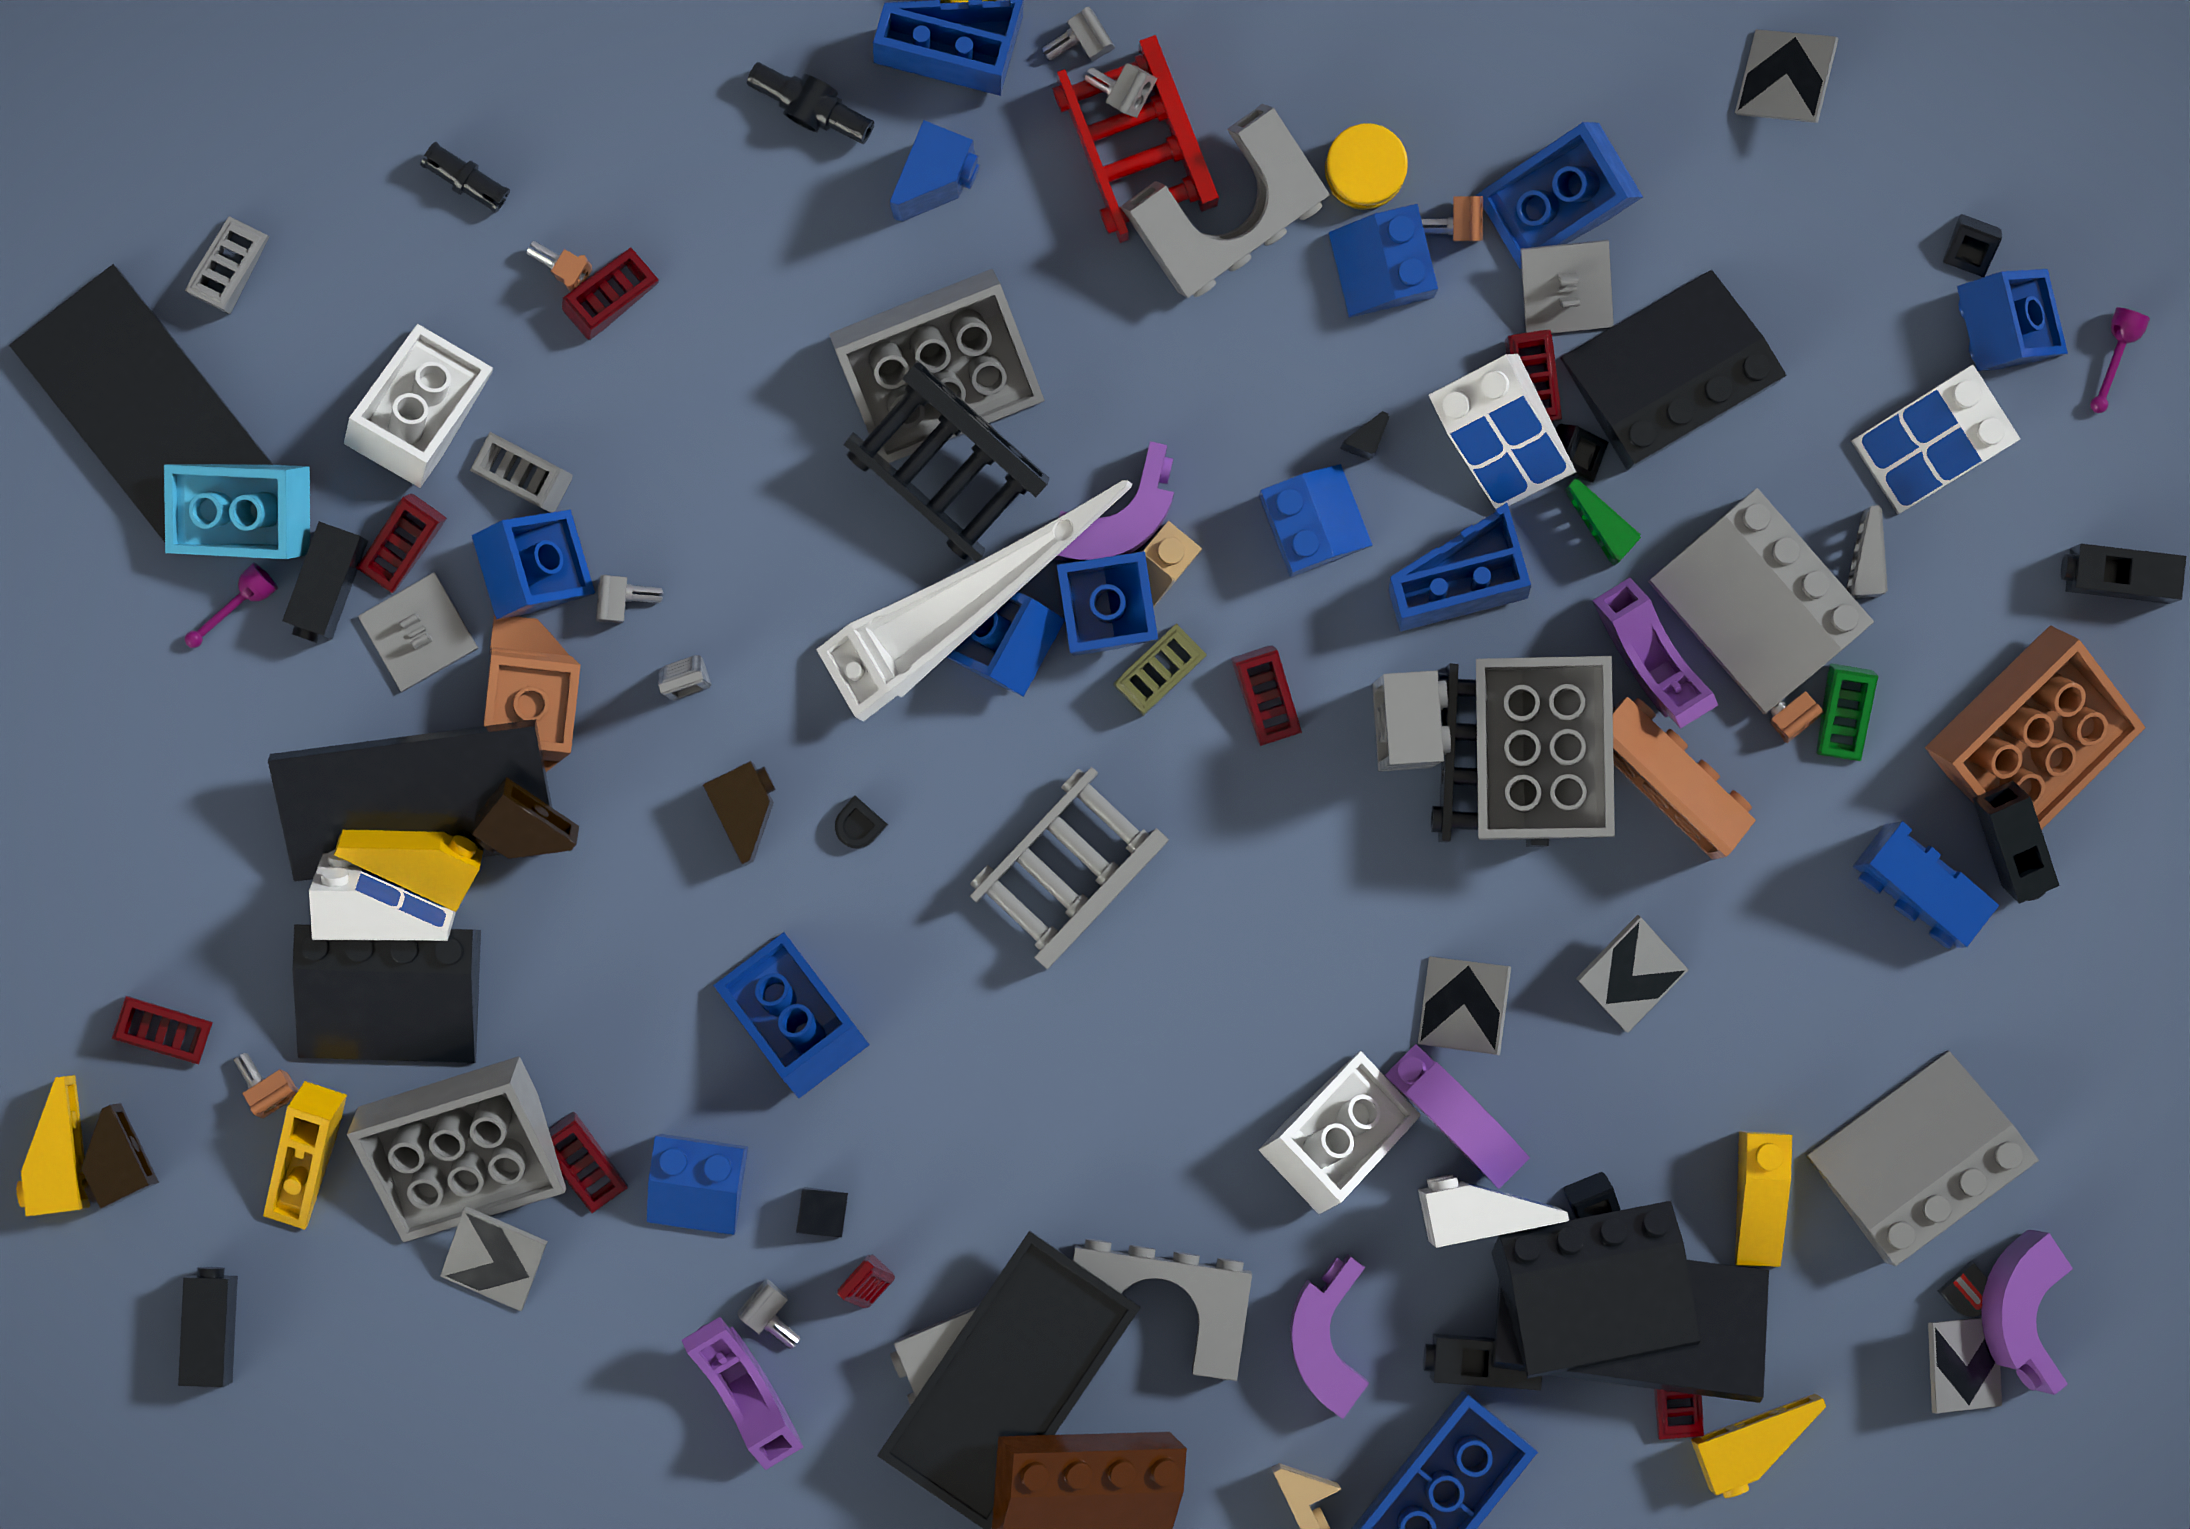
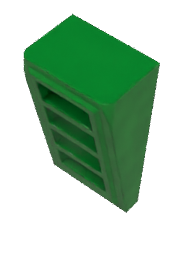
M1574 479L1564 491L1609 562L1615 566L1640 540L1641 534L1579 479Z
M1839 664L1829 665L1816 751L1818 755L1861 761L1878 681V675L1874 671ZM1842 681L1861 683L1860 691L1841 688ZM1838 699L1858 701V708L1837 706ZM1835 716L1856 719L1855 727L1834 724ZM1831 734L1853 737V743L1851 745L1830 741Z

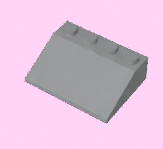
M993 269L829 333L869 435L907 393L905 388L908 384L902 378L917 360L987 423L1045 401L1003 289ZM929 402L925 406L919 405L878 451V454L888 463L911 455L940 423L938 418L941 413Z
M1758 488L1743 498L1648 581L1763 714L1770 711L1874 623L1873 619Z
M1612 656L1476 659L1478 838L1480 840L1615 837Z
M1950 1051L1943 1053L1806 1155L1884 1262L1893 1266L1899 1265L2039 1161L2010 1120Z
M520 1056L359 1106L347 1132L350 1142L403 1243L458 1226L465 1206L492 1216L563 1194L566 1191L565 1182L538 1093Z

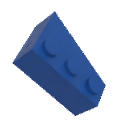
M940 0L884 3L873 40V61L875 64L1001 96L1023 18L1024 0H968V2L940 3Z
M1508 503L1497 508L1493 514L1474 526L1467 527L1460 532V535L1443 546L1436 547L1390 577L1389 594L1400 632L1528 599L1531 582Z
M1903 821L1885 824L1853 865L1854 868L1862 873L1858 879L1875 893L1880 894L1884 890L1897 900L1893 905L1894 908L1911 921L1915 922L1919 917L1932 928L1928 934L1948 949L1953 945L1957 948L1968 947L1999 907V904L1962 872L1954 871L1939 859L1941 854L1932 846L1925 848L1909 836L1912 829Z

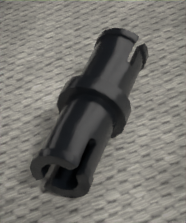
M434 142L426 151L424 156L427 159H422L421 167L427 168L452 184V190L459 195L463 192L491 209L494 213L500 210L506 201L503 197H507L510 193L509 188L502 186L478 170L479 166L470 160L466 163L441 147L437 142Z

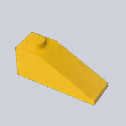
M342 830L334 855L456 912L480 870L483 851L478 849L476 844L466 837L459 835L453 837L444 832Z
M75 1075L55 1077L21 1170L22 1181L17 1182L16 1192L19 1206L21 1208L25 1207L26 1217L81 1210L90 1207V1200L82 1186V1179L85 1176L81 1167L85 1155Z
M304 1081L287 1106L264 1209V1217L304 1230L306 1229L338 1135L347 1094Z
M1739 1131L1735 1265L1781 1267L1791 1185L1792 1135Z
M1812 1394L1704 1434V1436L1691 1439L1709 1490L1716 1496L1723 1494L1724 1498H1732L1749 1491L1748 1484L1759 1480L1826 1408L1824 1399L1817 1394Z

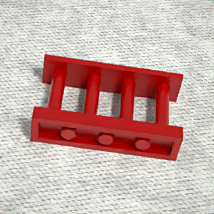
M1156 34L1139 41L1140 55L1135 56V61L1129 63L1158 78L1153 86L1156 95L1150 97V102L1143 105L1137 118L1122 112L1087 126L1078 102L1100 94L1103 91L1085 80L1071 85L1065 69L1057 72L1058 86L1052 88L1060 112L1068 110L1105 203L1106 207L1099 211L1108 234L1116 232L1120 243L1128 240V229L1125 223L1130 221L1121 207L1118 206L1110 182L1173 159L1174 163L1181 160L1187 176L1181 178L1182 183L1168 188L1177 203L1189 200L1190 203L1197 201L1201 212L1218 206L1219 201L1218 193ZM1125 65L1103 74L1113 80H1118ZM1095 76L1093 77V78H1095L1096 80L1100 81L1101 83L1105 84L1106 86H1108V87L1110 86V85H1108L1107 83L1103 82L1102 80L1096 78ZM1156 118L1158 122L1166 120L1171 136L1165 138L1166 143L1108 165H1102L1094 142Z

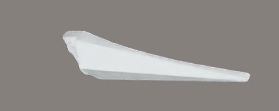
M1122 480L1060 518L987 558L898 602L849 623L816 649L854 716L864 722L897 695L903 697L1131 488L1132 483L1128 480Z

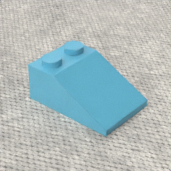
M164 465L165 553L290 559L307 554L310 546V466Z

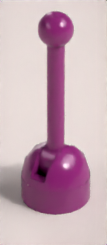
M2116 307L2111 320V331L2118 340L2099 394L2090 403L2091 409L2095 413H2103L2107 410L2108 401L2106 398L2126 344L2133 343L2143 336L2150 321L2148 316L2126 308Z
M252 563L239 577L238 588L240 593L197 631L188 632L185 636L186 645L190 648L199 647L202 644L203 637L245 599L256 602L268 598L278 589L270 575L257 563Z

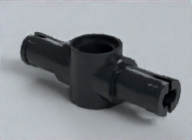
M757 62L750 71L747 85L779 101V107L785 109L783 114L796 124L813 132H818L819 128L826 131L832 128L861 144H865L874 128V121L842 104V99L837 97L838 92L818 78L808 74H804L802 78L797 76L791 78L760 62Z

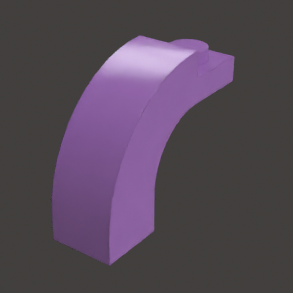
M1150 441L1139 489L1130 504L1114 515L1095 520L1054 559L1072 563L1130 554L1142 547L1153 537L1164 522L1174 497V492L1158 488L1159 483L1168 484L1173 458L1165 457L1167 445ZM1060 511L1059 518L1068 512Z
M1631 578L1626 579L1592 600L1620 655L1644 692L1665 718L1669 716L1681 729L1718 706L1713 692L1690 669L1670 641L1650 598Z
M1417 1044L1385 1074L1389 1081L1422 1111L1498 1189L1530 1159L1502 1126Z
M2028 1229L2004 1250L1988 1276L1981 1309L1983 1333L1991 1356L1997 1365L2017 1369L2018 1377L2030 1390L2055 1395L2068 1383L2041 1344L2037 1333L2036 1318L2039 1304L2045 1293L2073 1268L2050 1233Z
M1347 1254L1343 1261L1337 1257L1332 1261L1321 1277L1326 1282L1322 1290L1308 1279L1306 1280L1296 1298L1290 1322L1292 1353L1304 1382L1322 1404L1342 1419L1369 1385L1368 1380L1338 1357L1330 1339L1332 1315L1345 1294L1365 1269L1361 1263L1349 1254Z
M718 1317L681 1340L688 1355L703 1371L721 1396L740 1431L747 1449L765 1470L804 1447L777 1393L757 1360L733 1327L729 1328L722 1318Z

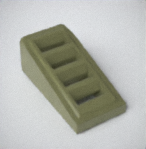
M1176 623L1130 666L1113 685L1144 717L1207 654ZM1173 639L1192 657L1186 663L1168 646ZM1160 652L1179 669L1174 675L1156 659ZM1148 663L1166 681L1161 687L1143 670ZM1135 676L1153 692L1148 699L1130 682Z

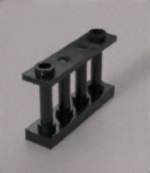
M917 360L902 378L908 384L905 388L907 393L864 441L854 432L844 443V446L850 450L846 455L861 470L865 472L869 468L873 470L949 538L946 544L955 554L964 560L970 556L977 563L985 552V548L977 540L1019 494L1025 495L1029 491L1036 498L1048 485L1050 478ZM929 402L941 413L938 418L940 423L904 464L896 470L878 454V451L919 405L925 406ZM962 432L975 443L971 448L973 453L930 500L911 481L953 434L958 436ZM996 462L1008 473L1004 477L1007 482L971 522L962 529L944 511L986 464L991 466Z
M1453 663L1446 666V674H1438V681H1446L1448 706L1444 708L1443 726H1449L1451 752L1444 755V761L1441 765L1440 806H1432L1431 832H1438V842L1445 843L1451 841V829L1478 830V812L1452 811L1453 785L1478 786L1477 768L1454 767L1455 740L1477 741V724L1456 723L1457 696L1476 697V680L1458 679L1459 664ZM1526 839V847L1549 846V839Z

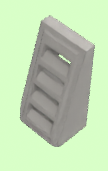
M229 216L195 270L185 291L191 296L231 314L269 236ZM233 233L253 242L249 250L230 241ZM225 248L244 257L241 263L238 264L222 256ZM217 264L235 272L231 279L214 271ZM210 279L225 286L222 294L206 287Z
M489 432L470 469L471 472L550 513L556 511L573 477L569 472L492 432ZM501 448H503L507 452L494 474L490 472V469ZM519 456L522 459L511 480L508 481L506 478ZM536 465L538 468L525 490L522 486L532 467Z
M1880 505L1868 507L1861 515L1846 590L1854 599L1878 598L1888 591L1883 518Z
M694 655L665 665L659 671L658 686L660 692L673 701L709 689L712 685L704 660L700 655Z

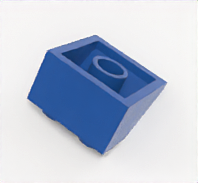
M923 120L890 199L894 219L903 222L958 199L963 187L971 189L980 167L977 164L978 155L975 154L972 139Z
M1418 204L1375 213L1328 233L1349 318L1434 298L1438 291Z
M2048 269L2001 271L1957 286L1960 297L1959 311L1966 322L1970 339L1969 353L1976 364L1977 371L1999 370L2068 354Z
M1341 464L1304 473L1260 491L1259 499L1290 578L1373 546Z
M571 509L501 520L471 535L496 620L534 613L595 594Z
M1145 551L1057 565L1069 649L1073 656L1115 650L1158 640Z
M1017 592L946 658L1024 697L1065 619L1033 598Z
M666 1134L656 1135L648 1179L647 1222L735 1235L748 1146Z

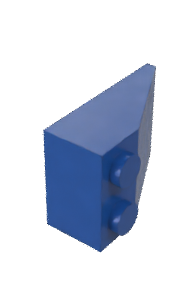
M1582 122L1476 194V196H1483V208L1519 269H1522L1520 249L1568 244L1610 220L1643 198L1601 125L1596 122Z
M785 932L713 985L798 1099L870 1045Z

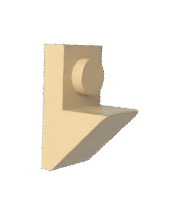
M1169 520L1143 550L1146 554L1153 607L1157 605L1202 551L1199 545Z
M1280 1463L1271 1467L1300 1529H1330L1321 1508L1318 1507L1311 1510L1310 1505L1340 1491L1339 1484Z

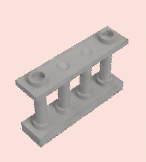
M1092 767L1086 773L1078 769L1062 785L1061 788L1066 792L1064 797L997 868L993 870L987 865L970 883L975 889L970 897L976 903L987 894L1037 941L1035 946L1040 952L1034 958L1047 970L1169 841L1157 828L1151 834H1148L1144 829L1140 832L1090 785L1098 776V772ZM1077 797L1128 844L1126 849L1131 855L1120 867L1114 861L1109 864L1059 817ZM1046 830L1050 831L1098 877L1095 881L1101 887L1090 899L1084 894L1079 896L1029 849ZM1016 861L1067 908L1065 914L1071 919L1060 931L1053 926L1048 928L999 882V879Z

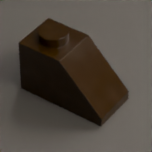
M749 761L703 784L741 864L745 866L754 862L774 803L769 793L776 790L765 766L757 769L755 764Z
M506 777L475 816L472 835L476 837L477 842L484 849L492 853L499 852L508 859L572 851L577 844L579 825Z
M110 1104L102 1108L81 1167L85 1176L82 1179L85 1194L93 1204L97 1202L100 1209L113 1206L159 1183L122 1104Z

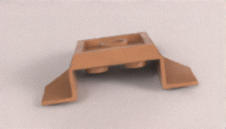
M494 614L483 726L536 719L545 770L547 772L571 754L581 665L565 651L538 619L514 616L496 620Z

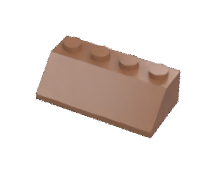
M1628 697L1622 699L1613 708L1614 766L1712 860L1727 857L1756 821L1748 813L1752 806L1735 790H1732L1730 794L1727 793L1717 783L1720 775L1707 762L1701 759L1696 763L1685 752L1688 745L1677 733L1671 729L1664 732L1652 720L1656 717V714L1646 703L1639 698H1636L1634 701Z

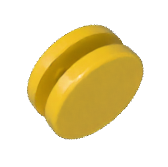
M1372 123L1351 126L1342 131L1329 148L1325 161L1327 185L1333 195L1349 207L1360 210L1381 207L1390 202L1403 185L1408 169L1407 154L1400 139L1389 129Z

